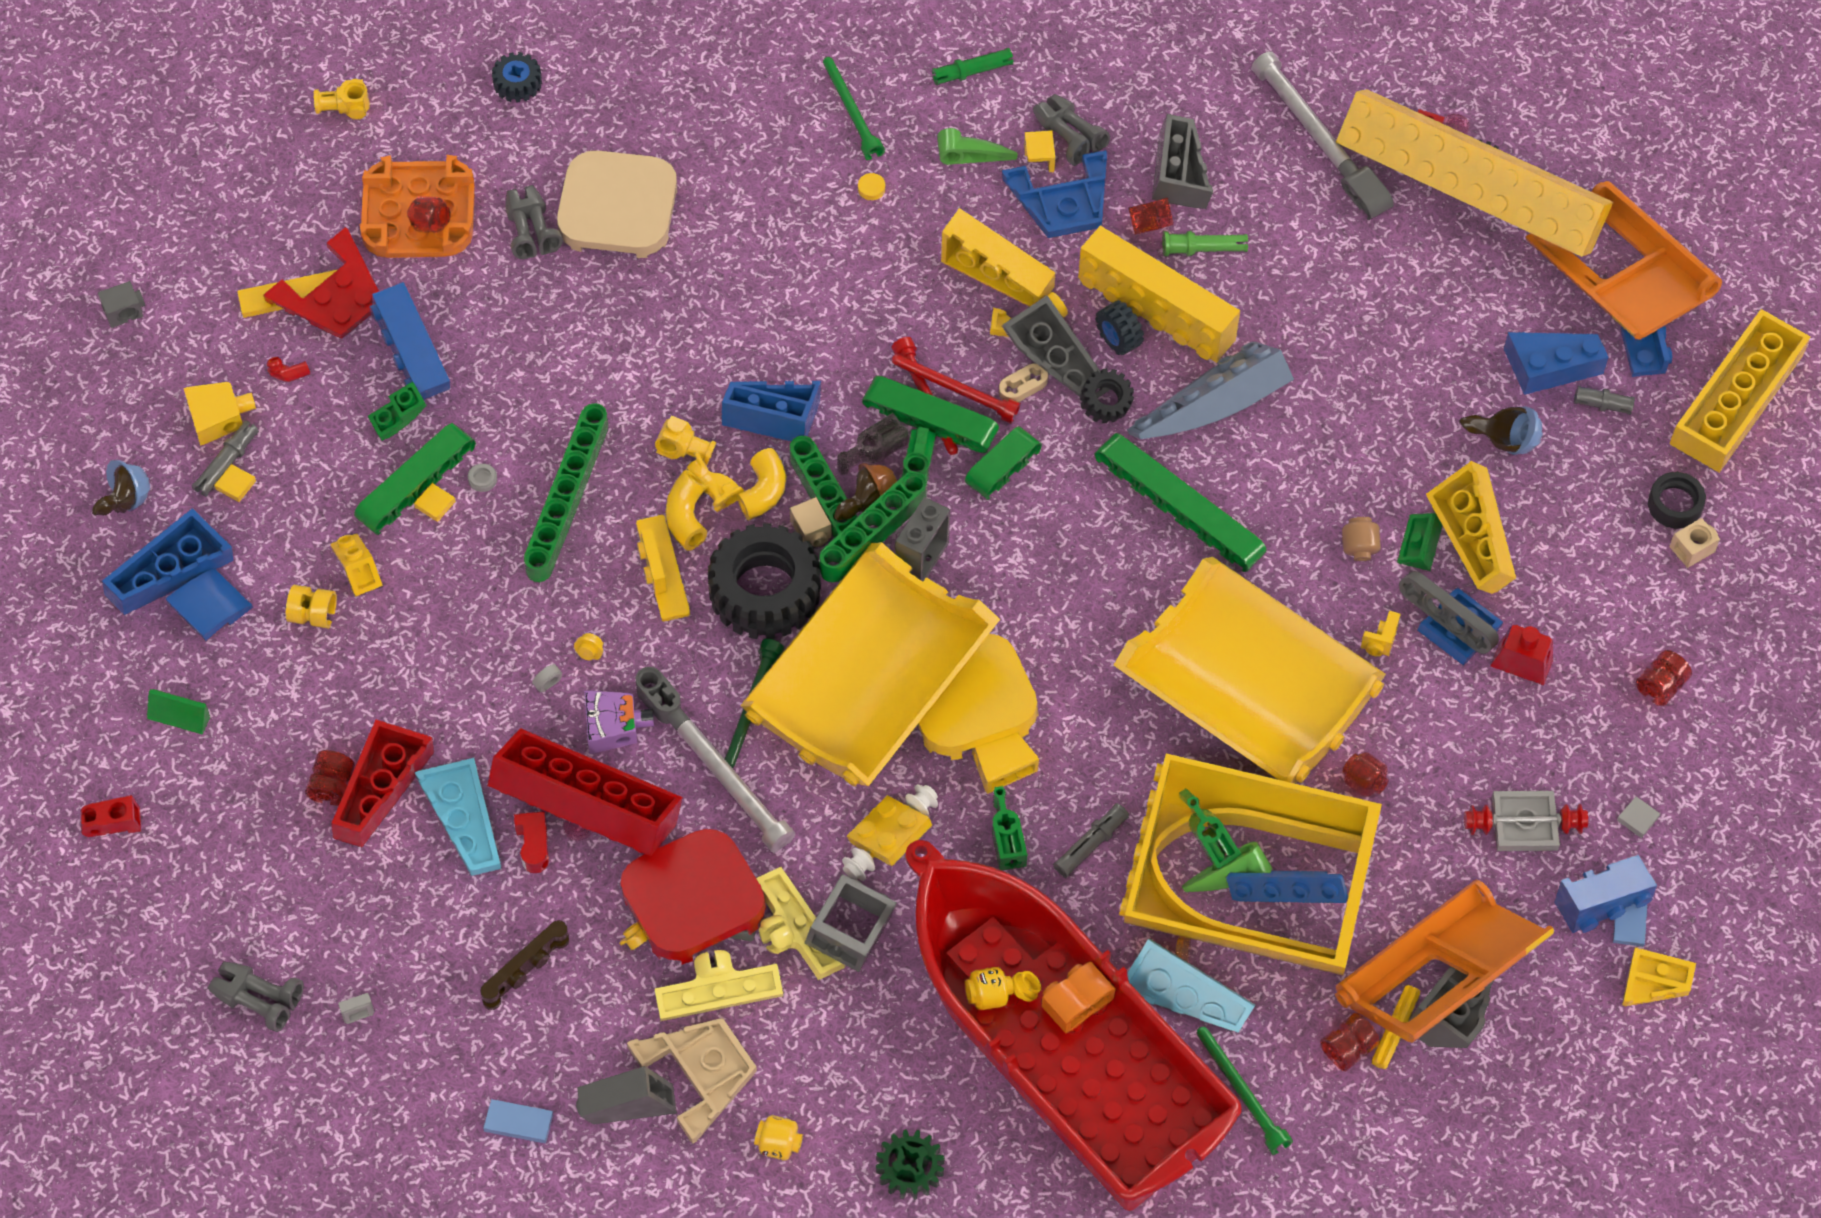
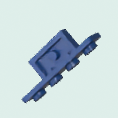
M1327 871L1229 873L1226 878L1232 900L1239 902L1346 903L1348 900L1343 875L1328 874Z

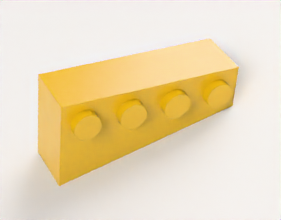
M959 208L942 231V263L1029 307L1053 290L1055 286L1054 271Z
M1470 461L1426 493V496L1477 589L1493 594L1515 580L1516 575L1488 469Z

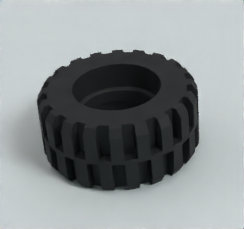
M763 523V527H755V524L746 526L744 531L739 529L730 533V539L723 538L718 544V550L713 551L710 557L708 585L712 608L716 615L720 614V621L726 627L732 624L733 632L742 635L745 631L749 633V638L758 639V635H766V639H775V634L782 633L783 637L792 634L791 628L795 626L797 629H800L806 624L805 616L810 619L815 613V605L819 604L821 575L819 559L814 554V548L808 541L803 542L801 534L793 531L791 534L788 532V527L782 525L775 528L772 527V523ZM758 566L779 568L792 579L791 583L784 590L769 596H758L748 593L737 584L738 579L746 571Z

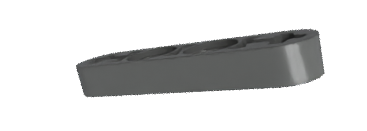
M1412 571L1400 581L1399 588L1406 599L1476 652L1486 654L1498 644L1499 636L1491 625L1420 572ZM1432 598L1440 602L1442 609L1434 605ZM1455 616H1459L1463 619L1465 627L1461 626L1457 622Z

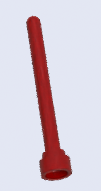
M911 337L900 338L892 344L891 348L894 355L899 354L917 362L915 359L917 348ZM909 372L917 389L933 396L926 380ZM948 436L947 439L941 438L950 455L958 453V446L952 441V438Z
M899 354L892 357L894 365L997 411V415L1001 416V420L1012 424L1014 415H1017L1021 403L1013 399H1003L1001 401Z

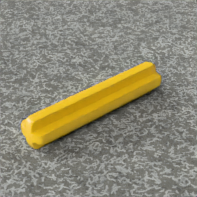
M1411 985L1405 986L1392 1017L1404 1023L1409 1021L1420 996L1418 988ZM1385 1029L1372 1058V1064L1380 1069H1386L1401 1037Z

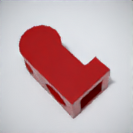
M132 795L88 804L80 810L81 833L86 837L128 831V833L141 832L140 806Z
M545 811L514 814L516 834L524 835V844L520 852L523 867L530 873H540L547 868L549 863Z

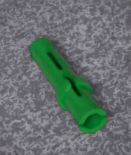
M1005 48L1004 50L964 61L957 59L954 60L953 64L932 68L931 72L935 74L932 78L937 86L957 79L963 81L966 80L967 76L1013 65L1014 60L1010 59L1013 55L1010 48Z

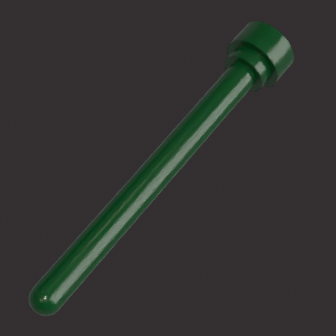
M773 639L762 640L758 650L761 662L749 694L783 653L784 646L780 642ZM744 709L725 756L726 762L732 769L735 767L751 723L745 716L747 711Z

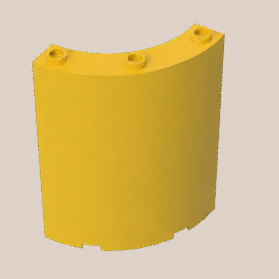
M882 542L871 543L740 705L747 711L745 716L757 726L762 724L799 750L800 753L798 755L806 763L813 765L816 762L823 768L842 777L854 787L857 784L869 786L1000 621L980 600L961 595L953 599L946 595L948 591L944 587L927 577L923 582L909 573L912 567Z
M1214 557L1204 558L1181 590L1185 596L1176 607L1170 605L1154 623L1157 628L1151 633L1145 630L1133 639L1128 640L1113 666L1276 779L1290 783H1296L1297 781L1302 783L1330 749L1336 751L1345 738L1343 733L1353 723L1371 697L1376 698L1383 689L1384 683L1381 681L1386 674Z

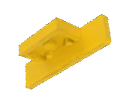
M658 515L637 520L636 526L641 541L637 542L640 560H646L647 567H643L647 585L652 584L661 620L665 622L690 616V609L665 516Z

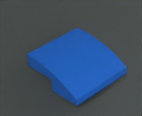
M215 568L193 578L166 598L167 603L205 641L226 623L229 625L233 624L253 608L252 604Z
M1458 587L1450 593L1457 601L1491 625L1496 632L1502 626V620ZM1430 616L1424 619L1417 631L1462 665H1465L1476 653L1474 649ZM1455 616L1457 622L1461 626L1465 627L1463 619L1459 616Z

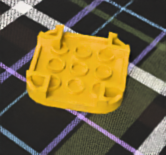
M988 634L917 724L924 740V746L930 753L934 751L939 755L951 756V761L963 759V751L1016 733L1022 738L1029 734V729L1036 722L1037 716H1039L1037 698L1011 643L999 635Z

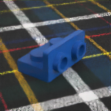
M1621 326L1620 330L1632 377L1666 374L1668 365L1672 363V350L1666 346L1665 342L1666 327L1663 326L1642 339H1636Z

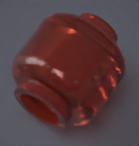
M419 196L412 201L408 208L407 216L414 230L424 233H439L450 222L451 212L445 201L440 197Z
M1363 752L1359 755L1357 753L1353 754L1347 760L1342 770L1343 774H1345V784L1364 797H1369L1375 792L1377 794L1382 793L1389 782V779L1386 778L1388 773L1387 765L1368 752Z

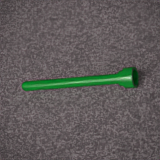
M831 57L824 58L823 65L862 139L861 151L865 159L871 160L872 157L870 155L874 153L877 154V157L882 156L885 153V147L879 138L871 134L834 60Z
M1204 1026L1199 1027L1196 1032L1197 1036L1265 1132V1145L1271 1154L1279 1153L1277 1148L1281 1144H1283L1285 1149L1293 1143L1286 1129L1275 1126L1210 1031Z

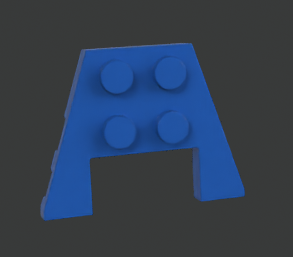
M1106 150L1082 155V164L1087 179L1034 189L1026 166L1002 170L1003 181L1047 238L1098 229L1099 226H1102L1107 163Z

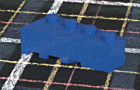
M402 282L372 294L373 305L369 306L371 314L381 328V334L386 346H390L394 353L392 357L398 371L402 370L406 377L404 380L405 386L413 381L424 400L449 390L450 379L405 283Z
M192 508L103 579L104 595L126 615L179 589L200 574L214 568L218 569L234 561L232 546Z

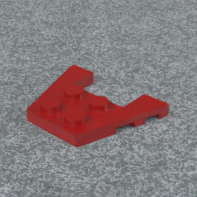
M346 227L327 242V248L344 265L304 298H301L282 279L263 294L264 300L271 305L276 304L284 308L285 312L293 316L298 315L308 320L311 325L341 339L372 315L369 308L370 305H373L372 294L379 292Z

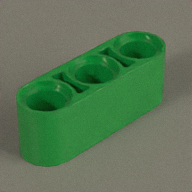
M1022 427L1014 428L970 469L965 477V483L986 500H989V496L995 490L999 491L1010 481L1008 478L1015 471L1018 473L1029 463L1028 459L1034 454H1039L1042 443Z

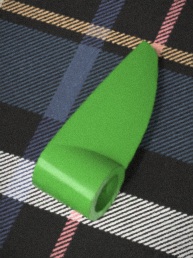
M946 128L937 135L940 161L946 165L1017 160V152L991 141L961 136V132L955 128Z
M1250 842L1238 848L1241 853L1240 856L1220 869H1217L1212 864L1182 885V888L1185 892L1229 888L1226 879L1229 873H1271L1272 866L1258 843Z

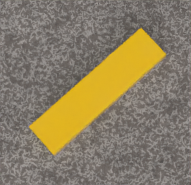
M337 270L285 280V282L301 298H304ZM278 282L237 291L243 318L284 309L276 304L271 305L267 303L263 297V294Z

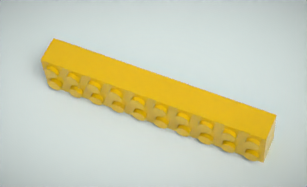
M1368 89L1355 93L1336 140V143L1581 257L1592 253L1613 204L1612 201Z

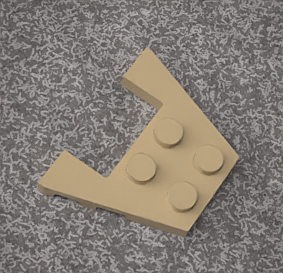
M723 1018L684 1027L682 1031L669 1034L663 1032L655 1034L653 1038L641 1041L635 1039L627 1042V1048L640 1067H648L671 1053L702 1098V1102L677 1116V1122L692 1144L697 1142L757 1072L756 1065Z

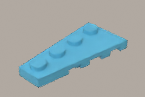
M474 758L415 772L416 779L470 875L474 876L501 869Z
M1150 938L1127 973L1130 984L1148 1003L1171 1009V1011L1186 1014L1238 1033L1255 1007V1004Z

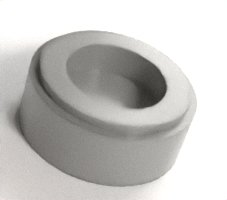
M489 464L473 466L468 473L469 485L478 492L491 490L497 483L496 470Z
M555 664L549 665L536 675L532 684L539 692H545L561 680L562 672Z

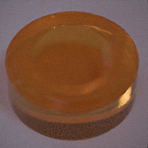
M1179 936L1175 955L1189 963L1191 939Z

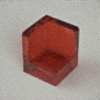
M1168 198L1128 208L1135 235L1174 224Z

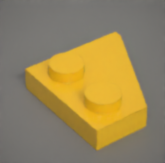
M1635 947L1622 1005L1631 1006L1688 996L1692 987L1696 963Z

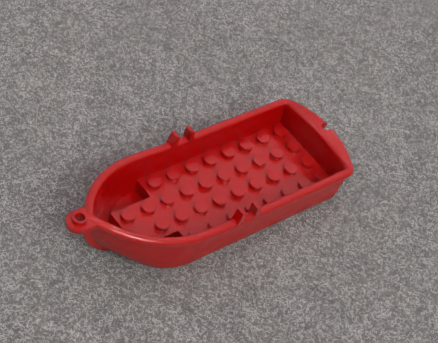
M916 840L908 845L905 852L906 862L920 877L916 897L918 944L927 973L943 1005L959 1028L1123 1209L1127 1211L1134 1210L1156 1191L1192 1170V1162L1198 1159L1202 1162L1222 1142L1235 1124L1242 1111L1241 1103L1231 1090L1130 984L1127 969L1123 966L1120 970H1117L1110 962L1111 952L1109 950L1102 953L1054 901L1027 882L1007 872L983 864L944 859L943 855L930 842L925 840ZM918 854H924L925 856L919 857V856H917V855H918ZM1092 962L1114 986V999L1101 1010L1090 1015L1079 1026L1065 1033L1042 1007L1043 992L1051 983L1055 981L1060 983L1066 980L1068 973L1076 965L1082 964L1083 966ZM999 967L1005 976H1010L1011 979L1018 972H1032L1038 978L1041 990L1037 998L1031 1002L1019 999L1013 992V994L1008 995V1001L1005 1006L978 1010L974 1004L968 1003L965 981L970 978L971 973L975 970Z

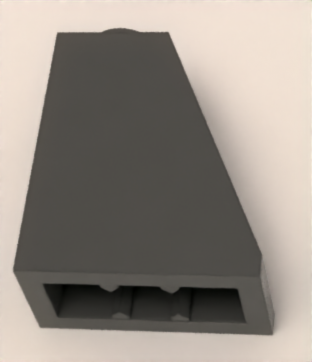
M645 1066L577 1087V1111L580 1117L593 1125L677 1113L673 1084Z

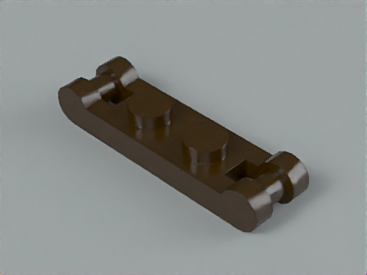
M560 920L552 922L482 985L480 992L486 1009H497L501 1005V997L511 988H519L526 981V974L534 967L539 969L544 966L550 958L549 954L555 948H565L569 944L568 928L565 922Z

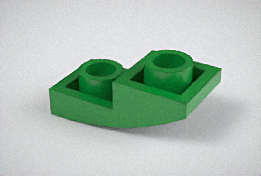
M413 381L389 395L390 403L368 415L370 422L382 441L402 430L426 407V403Z

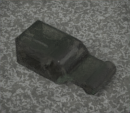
M893 413L862 431L858 435L857 446L847 452L839 453L837 456V470L841 475L849 473L851 468L861 462L868 465L880 462L908 445V430Z

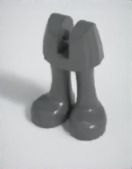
M1053 94L1047 98V103L1040 102L1035 105L1033 113L1046 130L1055 131L1068 143L1066 151L1067 161L1071 165L1077 166L1082 162V155L1089 153V149L1095 153L1105 148L1110 142V134L1104 128L1092 125L1075 114L1074 103L1057 94ZM1066 123H1069V124H1071L1072 126H1074V127H1075L1078 131H1080L1082 134H1080V133L1076 132L1075 130H1073V129H1072L1071 127H1069Z
M534 185L524 187L525 199H520L517 189L508 190L505 200L508 219L514 221L518 236L512 240L510 245L513 255L519 259H528L537 255V249L530 235L527 219L530 218L537 235L541 255L556 252L563 243L562 234L556 229H547L543 217L546 205Z
M226 961L222 962L218 972L221 976L232 982L213 977L208 985V990L231 1008L240 1004L263 1016L266 1027L275 1032H279L284 1028L290 1018L289 1009L294 1011L304 989L303 981L298 978H290L283 986H279L253 974L252 967ZM248 989L255 991L277 1001L278 1003H275L273 1005L269 1004L251 995L247 991Z

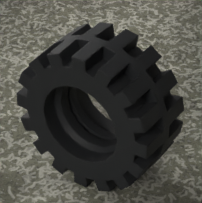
M1107 368L1102 369L1101 372L1097 370L1084 383L1080 394L1081 408L1087 410L1085 414L1088 417L1090 415L1094 416L1093 421L1097 422L1100 419L1102 423H1107L1108 421L1113 423L1119 418L1124 417L1134 399L1132 396L1134 389L1133 387L1130 388L1131 382L1129 379L1126 381L1123 379L1125 375L1122 372L1120 375H1117V370L1112 369L1110 372H1108ZM1100 387H1107L1113 390L1118 397V402L1115 405L1101 403L1097 399L1096 390Z

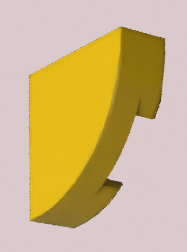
M993 307L990 335L1009 337L1002 328V325L1012 318L1004 310Z

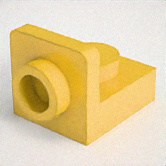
M1389 611L1386 621L1380 620L1377 634L1364 631L1361 648L1365 649L1372 656H1389L1397 632L1400 613Z

